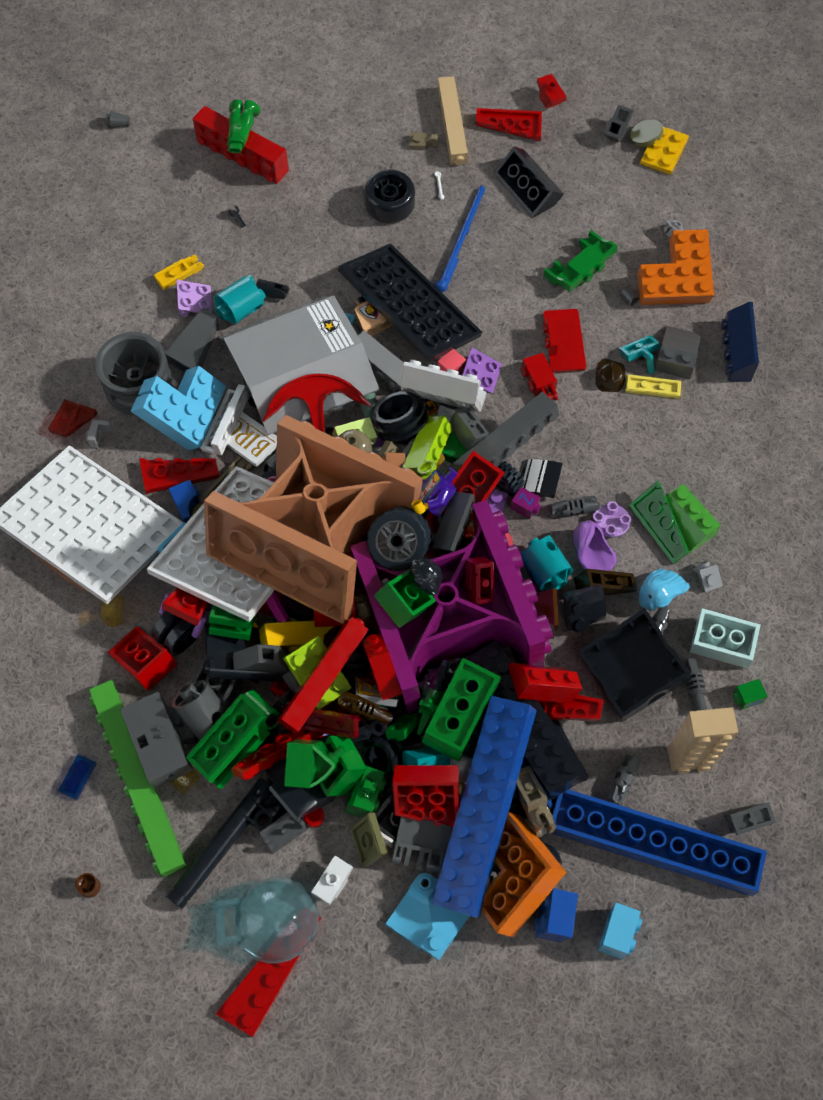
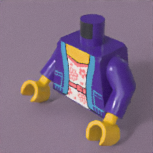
M448 467L443 474L434 470L427 479L422 481L420 499L411 503L413 510L417 514H423L428 510L439 517L456 492L452 481L458 473L451 467Z

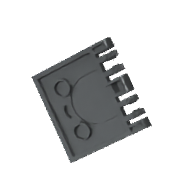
M400 816L391 863L400 864L403 848H406L403 865L408 866L411 859V851L416 850L419 852L415 861V868L421 869L424 854L428 853L425 870L440 873L443 858L446 855L452 834V826L444 824L437 826L432 821L424 819L417 821Z

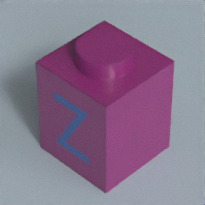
M520 487L511 501L510 509L531 519L533 514L537 515L541 509V497Z

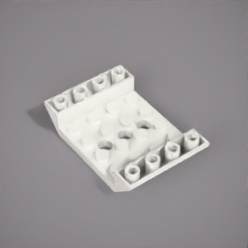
M410 360V363L404 361L401 387L405 391L414 393L421 398L460 408L470 407L472 411L481 412L487 395L486 391H483L484 388L480 387L481 382L477 379L478 376L466 374L465 377L458 375L459 372L452 369H447V372L441 371L440 367L429 364L428 367L421 366L419 361Z

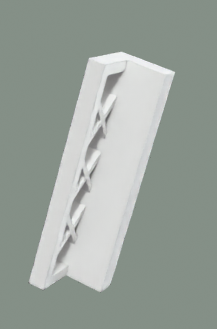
M238 384L236 390H227L203 441L202 451L217 455L223 454L249 398L245 385Z

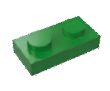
M401 713L385 731L386 738L395 739L396 741L406 739L420 723V713Z

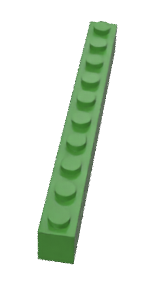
M113 680L89 689L91 696L88 698L92 708L96 707L98 714L95 715L99 726L103 725L105 729L102 735L106 744L110 743L112 747L109 753L113 762L117 761L119 768H116L120 780L124 779L125 781L124 792L127 798L131 797L133 805H130L133 815L135 817L138 816L141 822L137 824L142 836L146 835L148 840L145 843L149 855L153 854L155 861L152 864L156 874L160 873L165 878L187 868L158 791L147 780L120 711L124 705Z

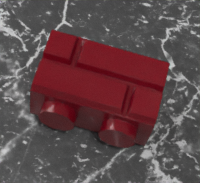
M485 557L466 559L467 600L475 604L494 602L493 561Z

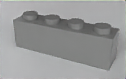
M363 330L358 337L364 346L372 371L377 379L385 381L393 392L405 391L401 387L404 363Z

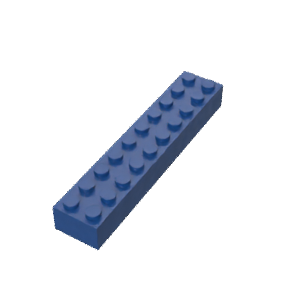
M495 696L490 697L432 904L473 917H480L537 711L531 705Z
M567 790L556 799L552 814L556 829L551 834L751 897L759 891L766 850L572 790Z

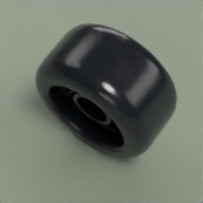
M392 169L382 170L373 174L366 182L364 188V202L367 212L375 220L383 223H397L406 219L412 213L415 206V186L409 176L401 171Z

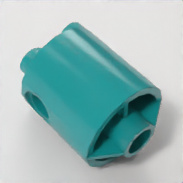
M251 275L243 276L214 296L215 311L222 320L236 325L264 306L263 299L266 298V295L262 289L257 288Z
M550 535L540 540L538 538L532 539L528 543L529 547L520 552L523 565L541 591L556 588V590L561 589L567 584L566 579L573 572V568Z

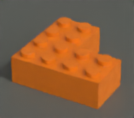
M708 229L673 230L669 239L671 263L640 265L637 272L640 305L710 303L714 296Z
M508 812L495 863L501 871L488 886L481 911L497 933L514 937L566 874V871L520 815Z

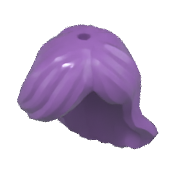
M588 520L581 522L575 528L573 544L577 550L579 564L584 569L610 571L615 566L617 558L615 552L606 542L600 525Z

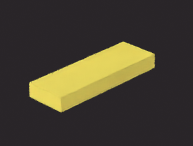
M627 374L626 393L680 398L681 381Z

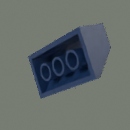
M747 302L727 311L725 319H722L721 323L722 329H725V334L723 335V344H726L724 359L728 362L725 372L726 375H729V382H751L759 364L753 302Z

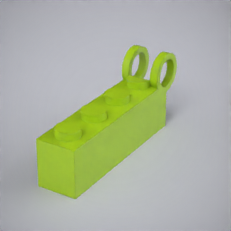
M445 415L429 417L426 425L418 432L402 467L411 469L417 476L422 477L423 480L427 479L436 470V464L452 431V426Z

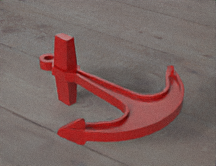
M309 374L290 381L276 393L268 406L262 422L276 414L287 401L300 399L309 407L312 424L315 429L325 433L323 404L326 397L330 394L342 393L358 403L368 407L372 405L358 389L340 377L329 374Z

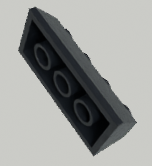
M515 146L493 172L532 218L554 207L564 195L524 149Z

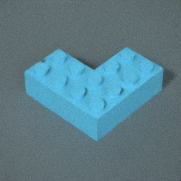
M200 366L186 370L178 390L158 376L144 380L138 393L140 396L136 398L131 412L186 450L201 448L226 385Z

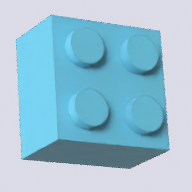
M615 902L609 911L598 951L621 960L627 955L629 956L630 953H633L636 940L633 937L637 931L639 932L642 924V919L639 918L641 911Z

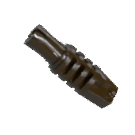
M344 692L338 699V704L341 707L368 721L376 720L385 726L389 725L392 721L393 715L379 709L376 703L359 695Z

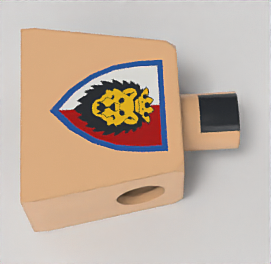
M364 296L356 299L357 307L354 308V315L361 332L364 330L370 336H373L393 326Z

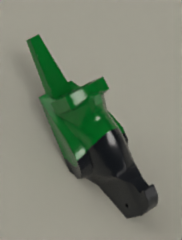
M443 659L438 672L432 677V680L428 679L424 685L419 703V713L422 714L417 730L418 735L422 734L430 717L433 718L448 688L446 677L451 666L450 661Z

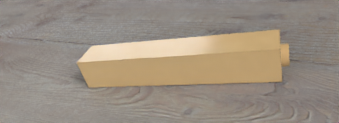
M454 76L438 77V94L450 165L467 164L468 152Z

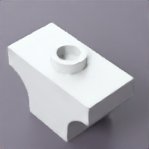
M334 856L311 893L330 905L335 898L337 899L347 883L353 866Z

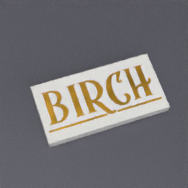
M242 412L227 446L258 468L266 457L277 449V436L274 433L267 435L265 427Z

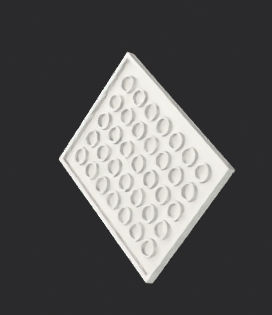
M236 466L215 491L239 503L251 502L262 497L274 482ZM204 504L147 568L148 574L249 622L274 591V589L206 556Z

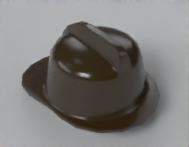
M604 358L597 365L596 386L601 392H619L624 385L625 366L623 363Z

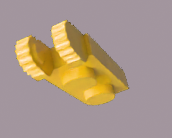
M194 254L177 261L153 276L164 291L177 284L176 280H184L201 271L204 265L202 262H198V257Z

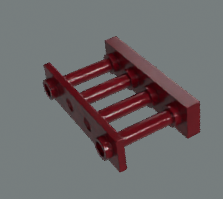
M338 697L323 708L314 709L301 729L355 739L359 736L358 722L363 718L341 707L338 704ZM287 703L282 706V713L288 706Z

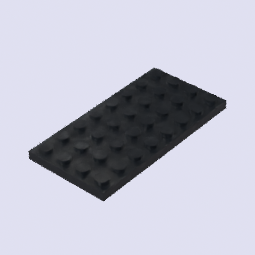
M391 243L338 267V272L429 362L446 355L452 349L456 350L482 335V331Z

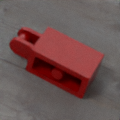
M544 353L524 358L520 370L522 376L528 380L527 384L530 392L533 391L535 396L543 391L551 400H558L556 392L557 380Z

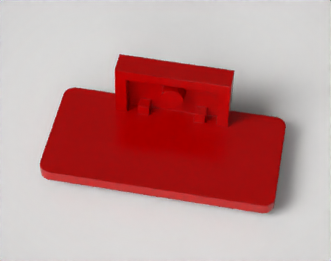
M578 310L544 311L543 334L546 333L545 349H548L552 372L586 370Z

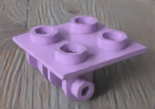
M176 280L178 310L182 317H187L190 312L198 313L202 308L208 311L212 310L210 285Z

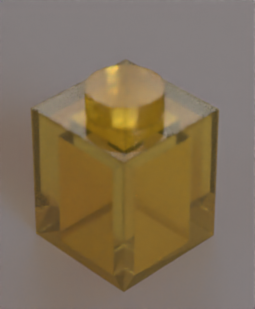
M115 596L108 604L102 601L101 619L104 625L117 627L119 624H124L125 601L123 597Z

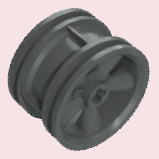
M141 332L122 333L109 339L98 351L95 360L96 373L108 402L120 412L135 415L131 412L136 398L140 396L138 393L146 379L158 376L173 387V379L164 349L150 335ZM134 361V367L130 368L128 371L124 367H122L123 365ZM148 362L154 363L159 367L149 373L144 370ZM112 378L123 379L124 385L117 386L111 383Z

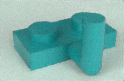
M649 335L620 347L619 351L628 362L644 356L647 362V372L653 374L655 369L651 353L660 349V343Z

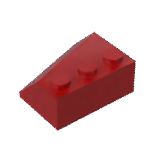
M395 765L393 775L395 815L417 821L424 819L434 822V825L442 826V824L452 826L453 829L460 806L458 765Z

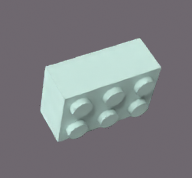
M702 608L697 617L689 652L748 669L754 658L760 624Z

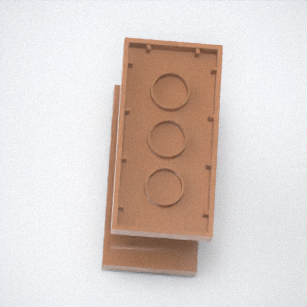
M285 415L277 423V481L267 492L257 500L244 503L236 502L216 491H213L204 500L206 556L344 624L352 614L357 565L356 559L347 556L351 551L350 546L357 544L368 533L372 522L386 510H390L393 507H407L411 509V503L420 499L423 478L417 476L409 468H400L383 460L374 452H365L354 447L341 437H333L315 429L307 421H298Z

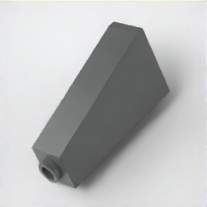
M202 308L165 352L167 362L183 372L197 366L202 368L219 327L217 314L212 310L208 311Z

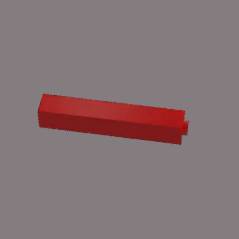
M351 617L345 622L277 720L291 732L297 733L300 731L369 630L365 627V623L362 620Z

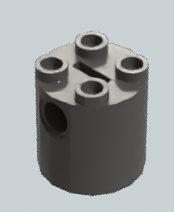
M204 680L184 684L178 690V695L172 703L175 711L195 737L199 739L204 737L227 710L207 681Z

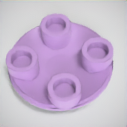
M609 502L594 512L592 522L600 525L604 536L618 537L629 529L631 517L616 502Z

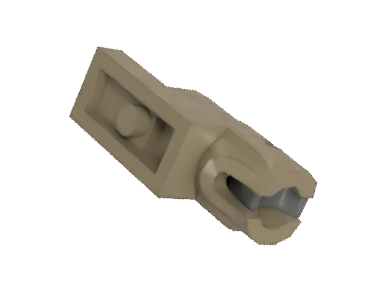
M531 767L521 768L516 783L519 801L536 836L542 837L544 834H550L556 829L553 816L547 807L548 798Z

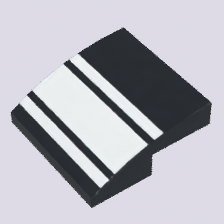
M539 459L525 460L521 475L525 482L523 488L536 495L554 499L563 463Z

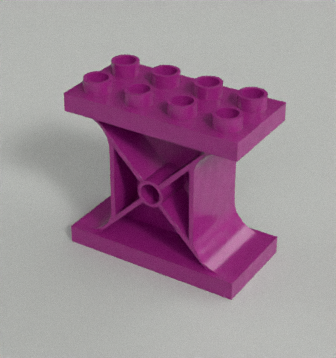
M488 500L472 504L474 540L461 550L431 559L441 568L443 577L438 594L432 595L436 601L422 614L401 628H398L374 595L383 587V579H389L390 582L407 570L396 571L381 567L373 560L368 551L366 541L350 546L353 558L357 560L356 569L362 588H365L380 632L389 651L407 713L419 710L421 697L418 683L421 676L428 668L441 663L443 659L448 661L477 651L494 640H497L499 644L516 650L522 656L526 665L544 666L545 654L552 652L549 639L553 638L550 624L545 614L537 617L534 603L538 602L537 594L530 579L523 581L519 569L523 567L522 558L516 544L511 546L508 544L505 534L509 533L505 516L501 510L492 513ZM485 557L494 562V602L475 604L466 599V590L463 585L466 582V559Z

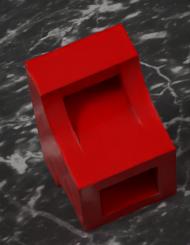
M552 73L537 78L540 92L539 98L546 109L566 101L567 96Z

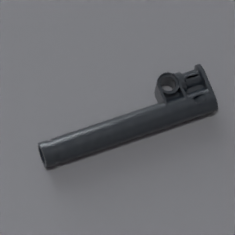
M262 778L258 779L174 885L173 890H170L166 895L180 909L185 907L187 901L193 897L249 824L262 831L280 817L279 813L283 810L284 806L269 790L271 785ZM267 817L270 819L269 823L264 826L260 825V819Z

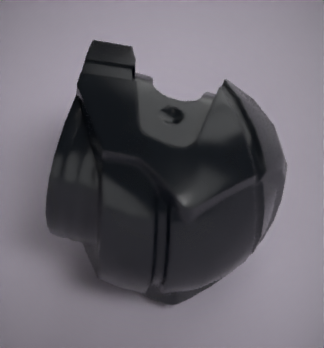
M386 733L382 736L373 735L366 745L364 752L365 761L369 767L385 772L384 776H388L394 772L395 765L402 764L403 751H406L405 744L402 740L387 739Z

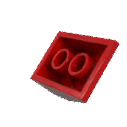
M138 626L107 652L147 691L152 689L178 665L167 649Z

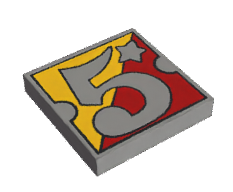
M355 676V695H359L377 705L397 706V696L382 700L375 679Z

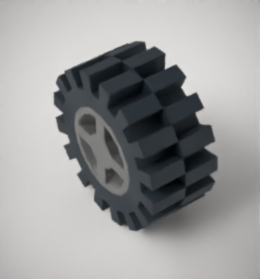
M502 461L498 468L505 473L496 487L508 493L509 496H514L520 487L524 486V478L520 476L521 473L517 472L516 468L512 467L510 463L507 464L506 461Z

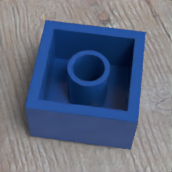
M553 888L537 908L539 909L538 918L535 919L533 927L534 931H536V938L554 942H563L573 938L578 893Z

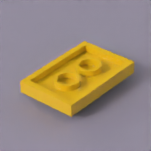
M663 127L664 133L659 141L657 139L653 145L647 146L640 164L671 175L688 141L689 135Z

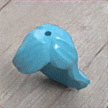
M659 568L650 573L644 580L639 592V605L649 611L663 608L669 605L673 598L686 593L690 588L689 583H686L676 572Z

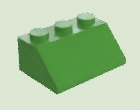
M684 484L666 496L689 553L717 535L721 525Z

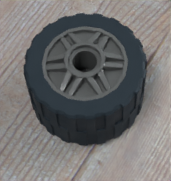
M393 507L383 512L372 522L367 533L368 551L372 555L373 560L388 570L401 571L410 569L413 560L419 557L423 558L430 547L431 531L428 522L412 508ZM396 535L402 538V542L397 540Z

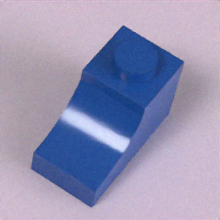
M190 480L169 488L182 521L185 523L191 519L192 509L199 503L198 496H200L197 486H193Z

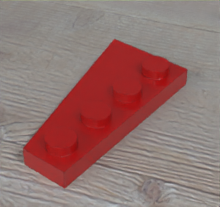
M477 108L476 125L541 142L542 111Z
M139 458L146 494L166 490L188 480L194 484L220 477L216 458H191V460H182L181 458H174V460H163V458L146 460V458Z

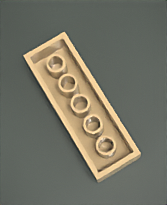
M733 707L689 712L667 748L672 772L678 771V774H686L694 769H698V772L711 770L710 768L714 766L738 734Z

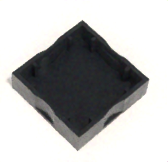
M646 608L622 622L610 633L598 637L578 650L580 657L622 721L629 719L691 679V673L675 650L665 641L661 630Z

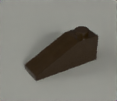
M585 569L574 577L576 590L601 584L604 596L637 591L633 573Z

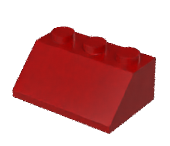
M508 664L518 699L571 703L583 689L578 674L575 671L556 667Z

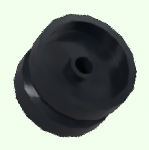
M169 612L164 613L153 627L151 634L159 644H164V648L172 656L183 653L197 640V638L191 635L195 625Z

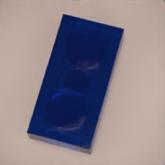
M77 754L58 792L78 801L97 763Z

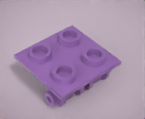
M471 348L462 376L466 377V374L478 376L477 379L481 382L480 387L493 394L502 364Z

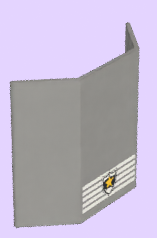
M334 295L319 297L217 337L219 341L226 343L250 389L261 420H263L268 406L276 393L290 381L304 375L329 374L340 377L351 383L363 396L379 390L364 346ZM333 393L324 400L323 410L327 412L354 400L342 393ZM300 399L287 401L276 414L263 422L267 435L277 432V423L285 415L298 421L310 419L311 415L307 404Z

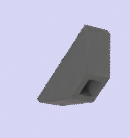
M258 644L233 653V670L287 673L291 670L283 658L289 655V653L278 645Z

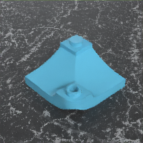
M422 873L411 884L408 892L390 916L386 925L439 962L470 915L432 904L438 879L428 873ZM426 880L429 882V886L423 887L421 882Z

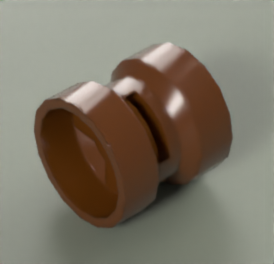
M83 873L77 878L75 883L77 891L87 898L95 897L101 889L100 881L91 873Z

